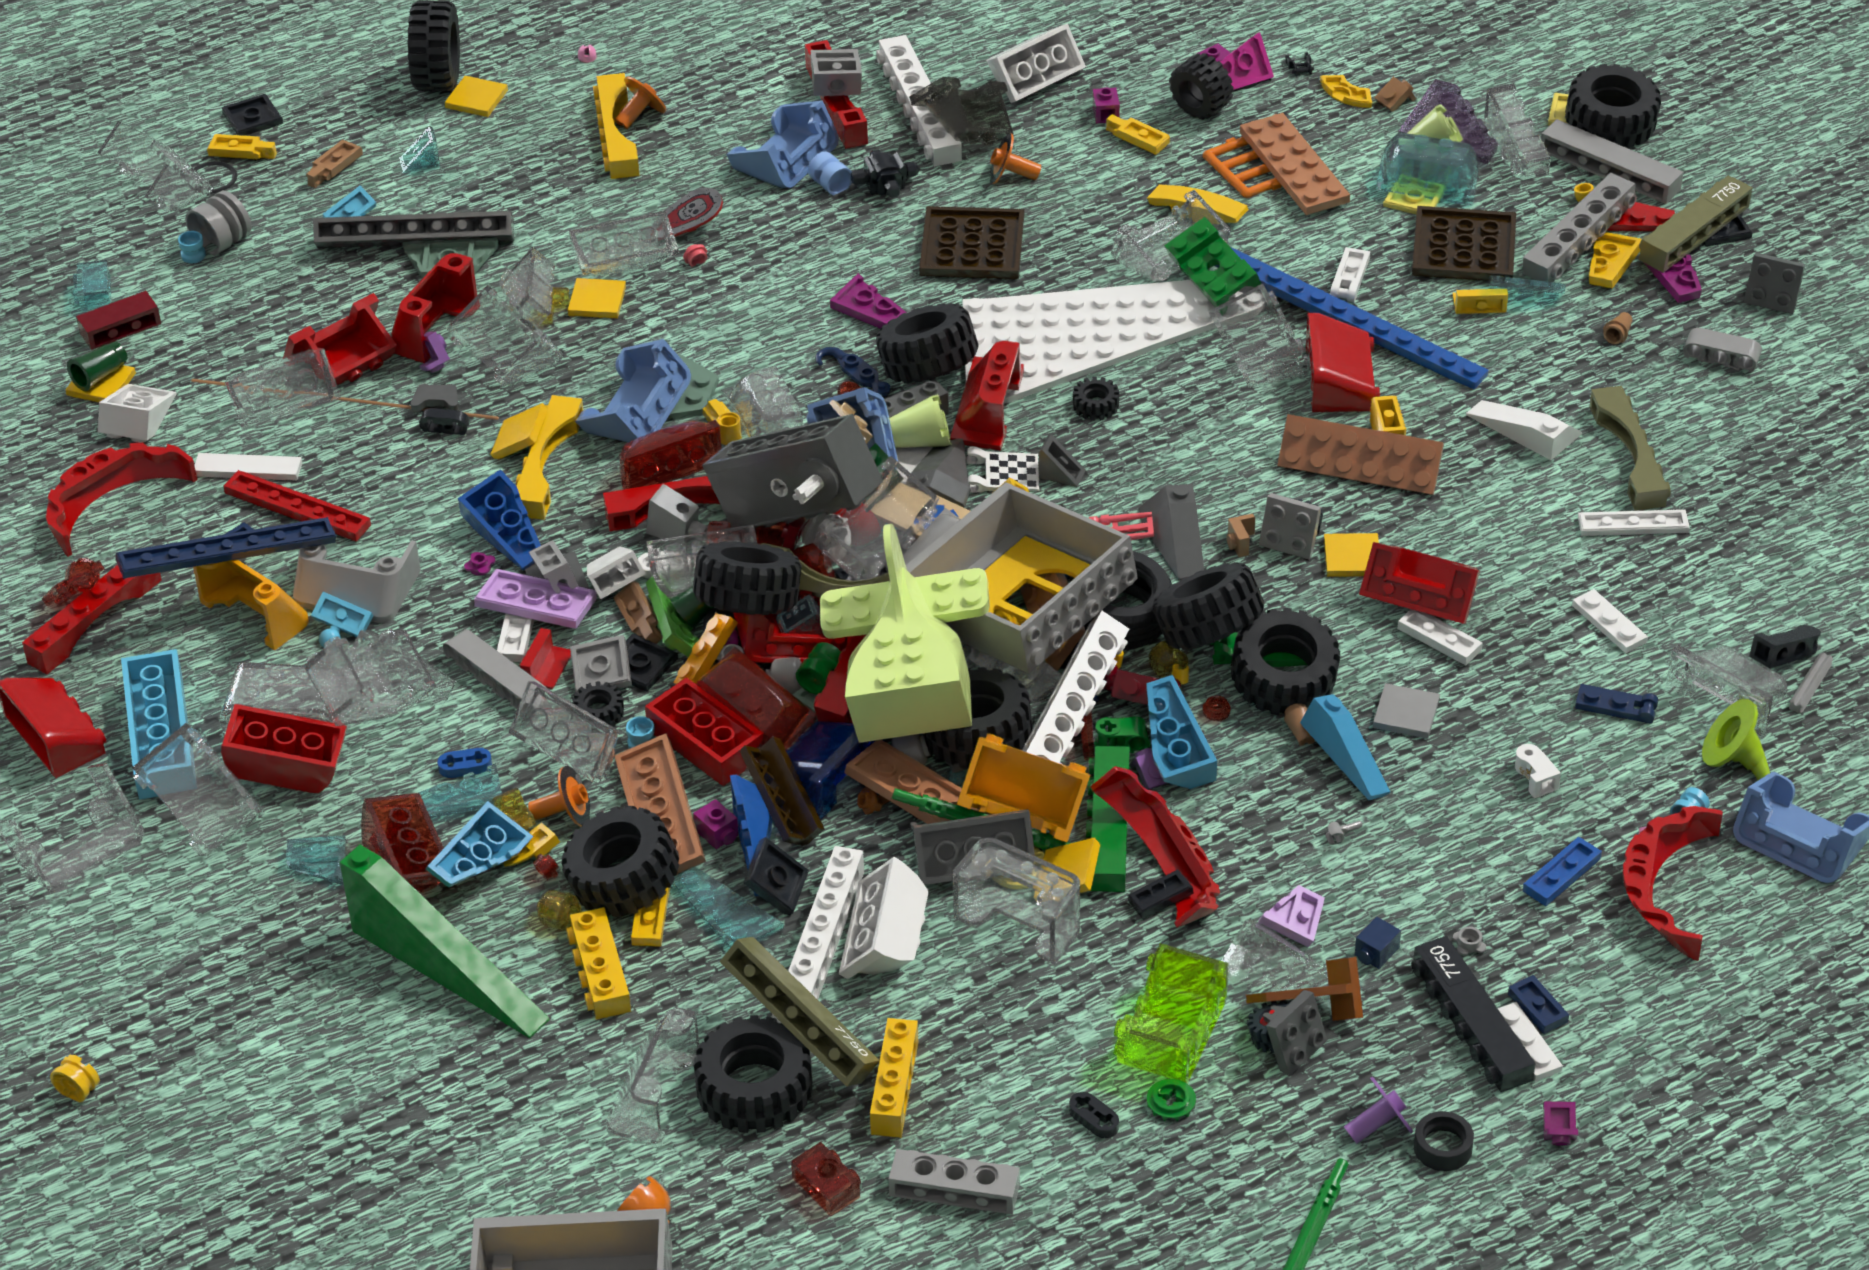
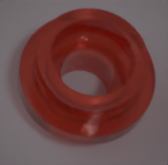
M1214 695L1206 700L1202 711L1207 719L1222 721L1229 717L1231 707L1226 698Z
M541 853L536 856L537 860L533 862L535 869L544 876L546 881L552 877L555 879L558 876L556 872L559 868L558 864L549 854L545 857Z

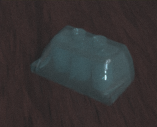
M1397 133L1387 143L1382 153L1375 190L1417 197L1423 195L1424 198L1429 199L1438 197L1441 201L1473 206L1478 177L1477 155L1473 147L1468 143L1432 138L1426 135Z

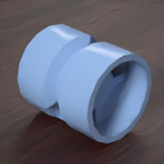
M827 151L817 154L809 163V176L833 196L848 189L852 183V171Z

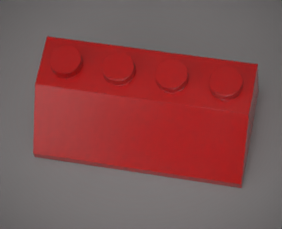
M687 677L645 706L646 717L650 718L654 723V735L658 737L666 733L671 741L672 748L723 787L730 782V775L739 776L747 768L739 750L744 745L758 748L763 739L761 731Z

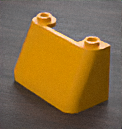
M239 560L193 567L200 603L210 609L214 604L218 603L230 607L240 600L265 616L266 620L265 628L268 635L264 639L265 645L274 651L306 628L309 623L308 613L277 584Z
M987 733L986 738L979 737L957 805L971 809V807L976 809L981 807L979 811L991 814L1028 809L1032 828L1041 830L1040 832L1045 834L1048 830L1050 831L1049 834L1054 835L1055 839L1068 842L1090 778V774L1085 772L1087 767L1073 762L1066 766L1002 744L1004 739Z

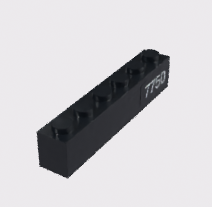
M1444 936L1415 946L1414 959L1411 962L1416 977L1423 978L1429 996L1438 1000L1444 1018L1446 1020L1451 1019L1455 1025V1032L1459 1040H1465L1468 1044L1472 1059L1476 1063L1480 1062L1484 1067L1487 1081L1491 1085L1495 1084L1501 1093L1532 1082L1536 1063L1449 938Z

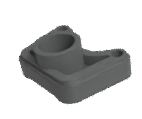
M421 384L417 387L410 402L411 410L415 413L420 412L426 407L435 409L446 407L448 410H459L457 387L454 384Z

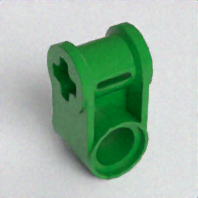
M1106 717L1096 722L1095 730L1098 737L1094 741V747L1107 746V739L1110 742L1109 746L1130 747V753L1144 750L1150 746L1146 721L1141 717Z

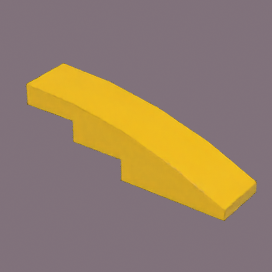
M1158 185L1147 197L1149 204L1154 206H1170L1172 212L1176 214H1193L1195 221L1206 217L1210 223H1237L1249 210L1247 205L1228 197L1184 186Z

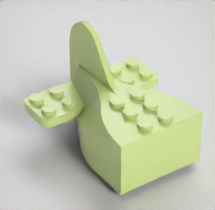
M886 524L883 527V539L890 581L830 590L825 592L820 599V625L825 637L832 639L866 635L849 658L845 699L859 743L972 726L970 677L958 635L946 623L983 616L989 611L990 607L989 584L986 572L983 569L973 568L913 577L906 569L893 524Z

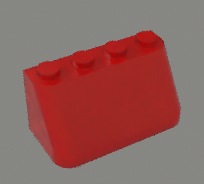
M5 678L0 680V703L4 716L55 779L106 754L104 744L107 741L104 733L100 728L95 729L87 712L82 713L76 699L73 696L69 697L67 695L66 689L60 680L57 682L53 678Z

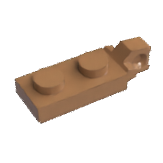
M342 139L312 162L313 167L306 174L308 186L316 188L324 180L333 178L363 155L362 147Z
M632 581L627 584L613 599L631 631L657 644L663 637L660 630L656 627L658 620L653 612V608L639 583Z

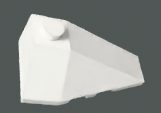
M1483 400L1466 413L1472 419L1549 460L1555 458L1582 434L1581 431L1548 414Z

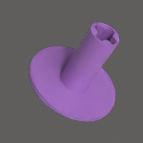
M1372 1076L1370 1079L1383 1098L1346 1124L1344 1128L1355 1143L1358 1144L1397 1115L1412 1134V1127L1400 1114V1112L1407 1108L1395 1090L1386 1095Z

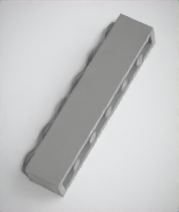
M1558 119L1541 134V152L1603 178L1609 173H1613L1635 183L1636 192L1667 204L1681 190L1683 171Z

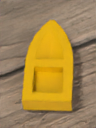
M541 822L529 832L533 836L529 843L517 856L504 861L503 865L505 867L525 862L533 856L539 860L558 845L560 840L556 834Z

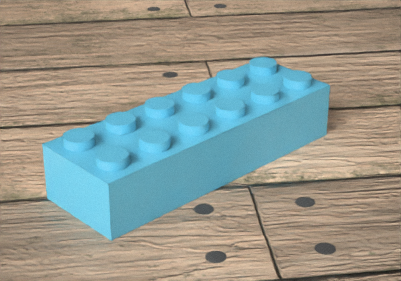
M177 649L121 658L133 774L139 800L196 790L183 678Z

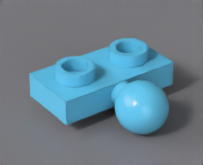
M360 185L324 212L323 218L364 216L376 207V201Z
M322 592L311 617L330 626L329 629L321 632L319 643L324 648H333L341 642L340 631L361 639L373 618V614L370 611Z

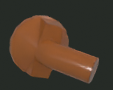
M868 787L863 788L857 798L858 807L862 808L867 815L874 811H880L882 805L889 802L888 799L877 795L875 791Z

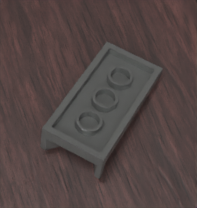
M1028 809L918 825L916 822L910 823L914 835L918 877L924 885L1036 869L1030 812Z

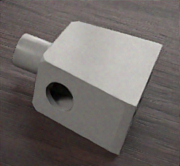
M664 484L649 501L647 534L684 546L691 536L704 541L708 535L709 527L698 522L699 507L697 504Z

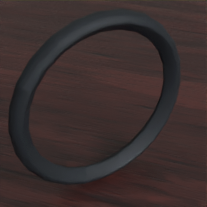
M206 162L194 167L187 175L186 181L189 188L196 192L204 194L218 193L230 188L236 182L237 171L233 166L225 162ZM206 166H224L232 172V180L227 185L218 189H198L191 181L193 174Z

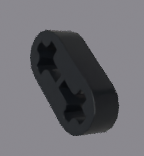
M435 408L424 410L419 421V426L424 432L465 435L470 424L468 415L462 411Z
M1078 1092L1072 1095L1069 1101V1112L1077 1122L1100 1138H1111L1118 1133L1119 1117L1115 1111L1088 1092ZM1079 1104L1081 1106H1084L1088 1104V1109H1086L1085 1107L1078 1109L1077 1105ZM1100 1121H1102L1103 1123H1107L1108 1121H1110L1111 1126L1107 1124L1100 1126Z

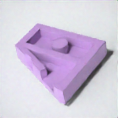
M1298 885L1286 897L1278 901L1274 907L1266 911L1259 918L1258 923L1309 947L1315 938L1325 898Z

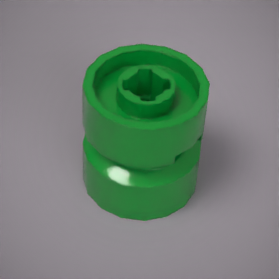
M826 642L816 644L808 654V658L803 661L795 673L799 685L809 693L815 695L822 693L826 686L828 674L834 671L839 663L841 651L834 645Z

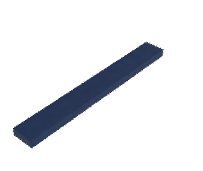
M328 517L116 552L115 559L124 579L331 544L336 542V534Z

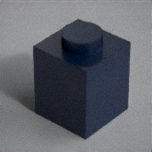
M1376 916L1356 937L1355 956L1363 964H1371L1380 969L1400 948L1401 930Z

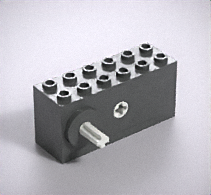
M853 414L731 441L702 465L733 531L744 529L745 532H749L762 525L768 528L781 521H784L786 524L791 523L800 517L811 519L824 512L826 515H831L843 508L850 511L858 508L864 498L873 495L876 492L875 488L883 482Z

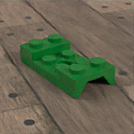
M1206 217L1164 245L1170 258L1220 314L1226 311L1229 298L1245 286L1255 288L1262 286L1253 268L1231 249ZM1220 265L1217 270L1210 271L1211 267Z

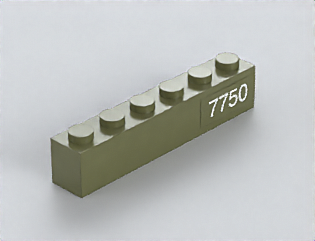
M1729 175L1720 182H1716L1712 188L1701 193L1696 200L1688 203L1684 209L1677 214H1673L1668 221L1660 224L1656 230L1642 238L1639 244V260L1664 273L1749 208L1753 187Z
M754 937L737 939L720 960V963L846 1087L862 1083L880 1061Z

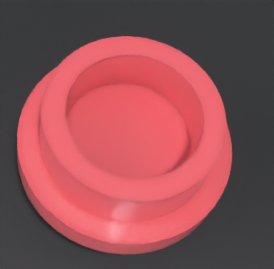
M701 244L691 245L686 249L683 259L691 267L696 266L698 263H705L707 260V249Z

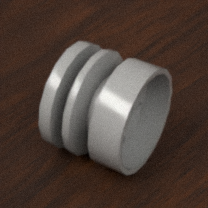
M224 190L207 199L206 203H201L188 211L185 217L188 231H198L202 234L203 247L210 243L218 246V248L210 252L214 256L229 248L232 243H236L249 235L252 229L250 217L243 204L236 196Z

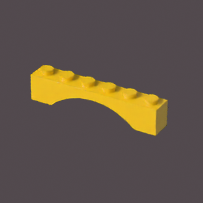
M625 73L596 76L597 85L593 86L605 172L610 171L611 179L640 176L636 144L625 138L615 126L616 121L614 120L628 103L627 85L624 82Z
M552 395L549 404L545 405L548 408V412L536 443L529 447L530 453L524 457L522 473L518 474L516 478V486L529 518L545 520L551 504L549 484L542 473L549 455L555 448L569 437L578 433L580 426L575 421L583 411L582 398Z

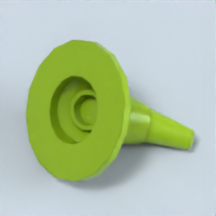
M1749 699L1738 700L1729 705L1718 716L1710 727L1703 743L1702 758L1710 767H1720L1732 760L1734 762L1739 761L1745 768L1750 769L1757 780L1770 774L1763 747L1754 729L1758 717V709L1755 703Z

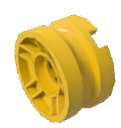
M69 1055L61 1061L59 1067L52 1071L50 1075L51 1083L60 1094L77 1102H83L89 1096L90 1091L94 1090L99 1084V1075L89 1063L87 1066L82 1064V1058L76 1055Z

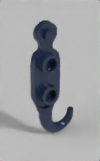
M825 347L817 352L815 360L818 365H823L822 357L827 355L834 356L838 359L841 370L856 383L864 387H871L874 392L879 393L882 397L890 394L889 383L880 381L879 373L858 355L845 353L837 347Z

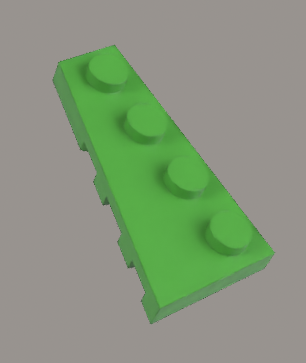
M652 575L646 582V586L649 592L648 597L654 608L653 612L658 620L657 626L663 636L662 641L669 649H677L689 657L694 644L700 638L694 637L691 632L693 628L684 621L672 605L670 599L676 596L673 589Z

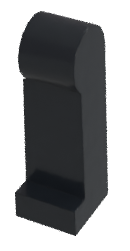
M1799 625L1797 629L1770 636L1762 632L1754 634L1749 657L1770 669L1809 657L1817 652L1818 638L1821 636V631L1813 626Z

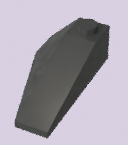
M961 438L950 440L951 445L933 447L911 472L908 482L965 508L971 489L968 482L969 474L966 467L965 445Z
M1193 484L1167 485L1139 507V512H1152L1154 537L1150 538L1163 555L1173 574L1178 580H1181L1201 570L1204 571ZM1141 518V523H1147V518Z

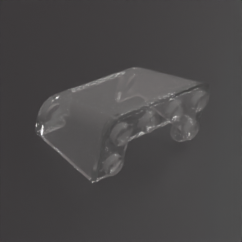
M1263 284L1208 311L1248 388L1311 375L1309 371L1311 369L1310 360L1306 354L1303 356L1301 354L1305 352L1299 338L1294 340L1295 334L1289 323L1283 324L1286 321L1280 307L1275 308L1279 303L1273 291L1267 292Z

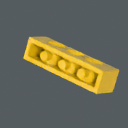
M887 1018L870 1110L871 1135L902 1138L919 1042L918 1021Z

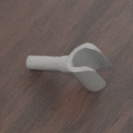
M1356 821L1341 826L1337 822H1331L1328 825L1329 832L1326 833L1329 844L1335 843L1332 836L1335 837L1337 843L1342 842L1345 838L1344 834L1362 827V822Z

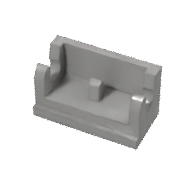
M553 540L529 552L544 578L548 579L556 593H560L557 583L561 579H566V583L571 589L578 587L568 562Z

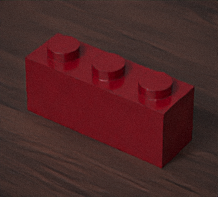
M146 290L76 316L80 335L91 350L161 324L158 306Z

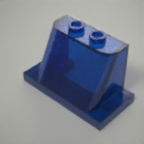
M817 721L799 736L797 742L790 749L786 750L820 820L837 804L836 785L847 775L845 774L846 764L876 741L859 743L853 723Z

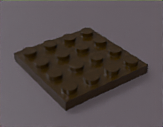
M927 206L919 276L1019 279L1025 209Z
M1417 206L1412 276L1513 283L1516 212Z

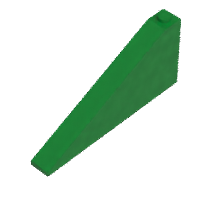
M358 845L339 862L352 931L528 1038H531L550 1020L535 1003L381 856L362 845Z

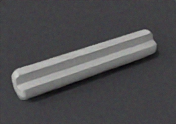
M1824 652L1818 655L1791 698L1790 710L1797 713L1804 711L1832 665L1833 658L1831 655H1826Z

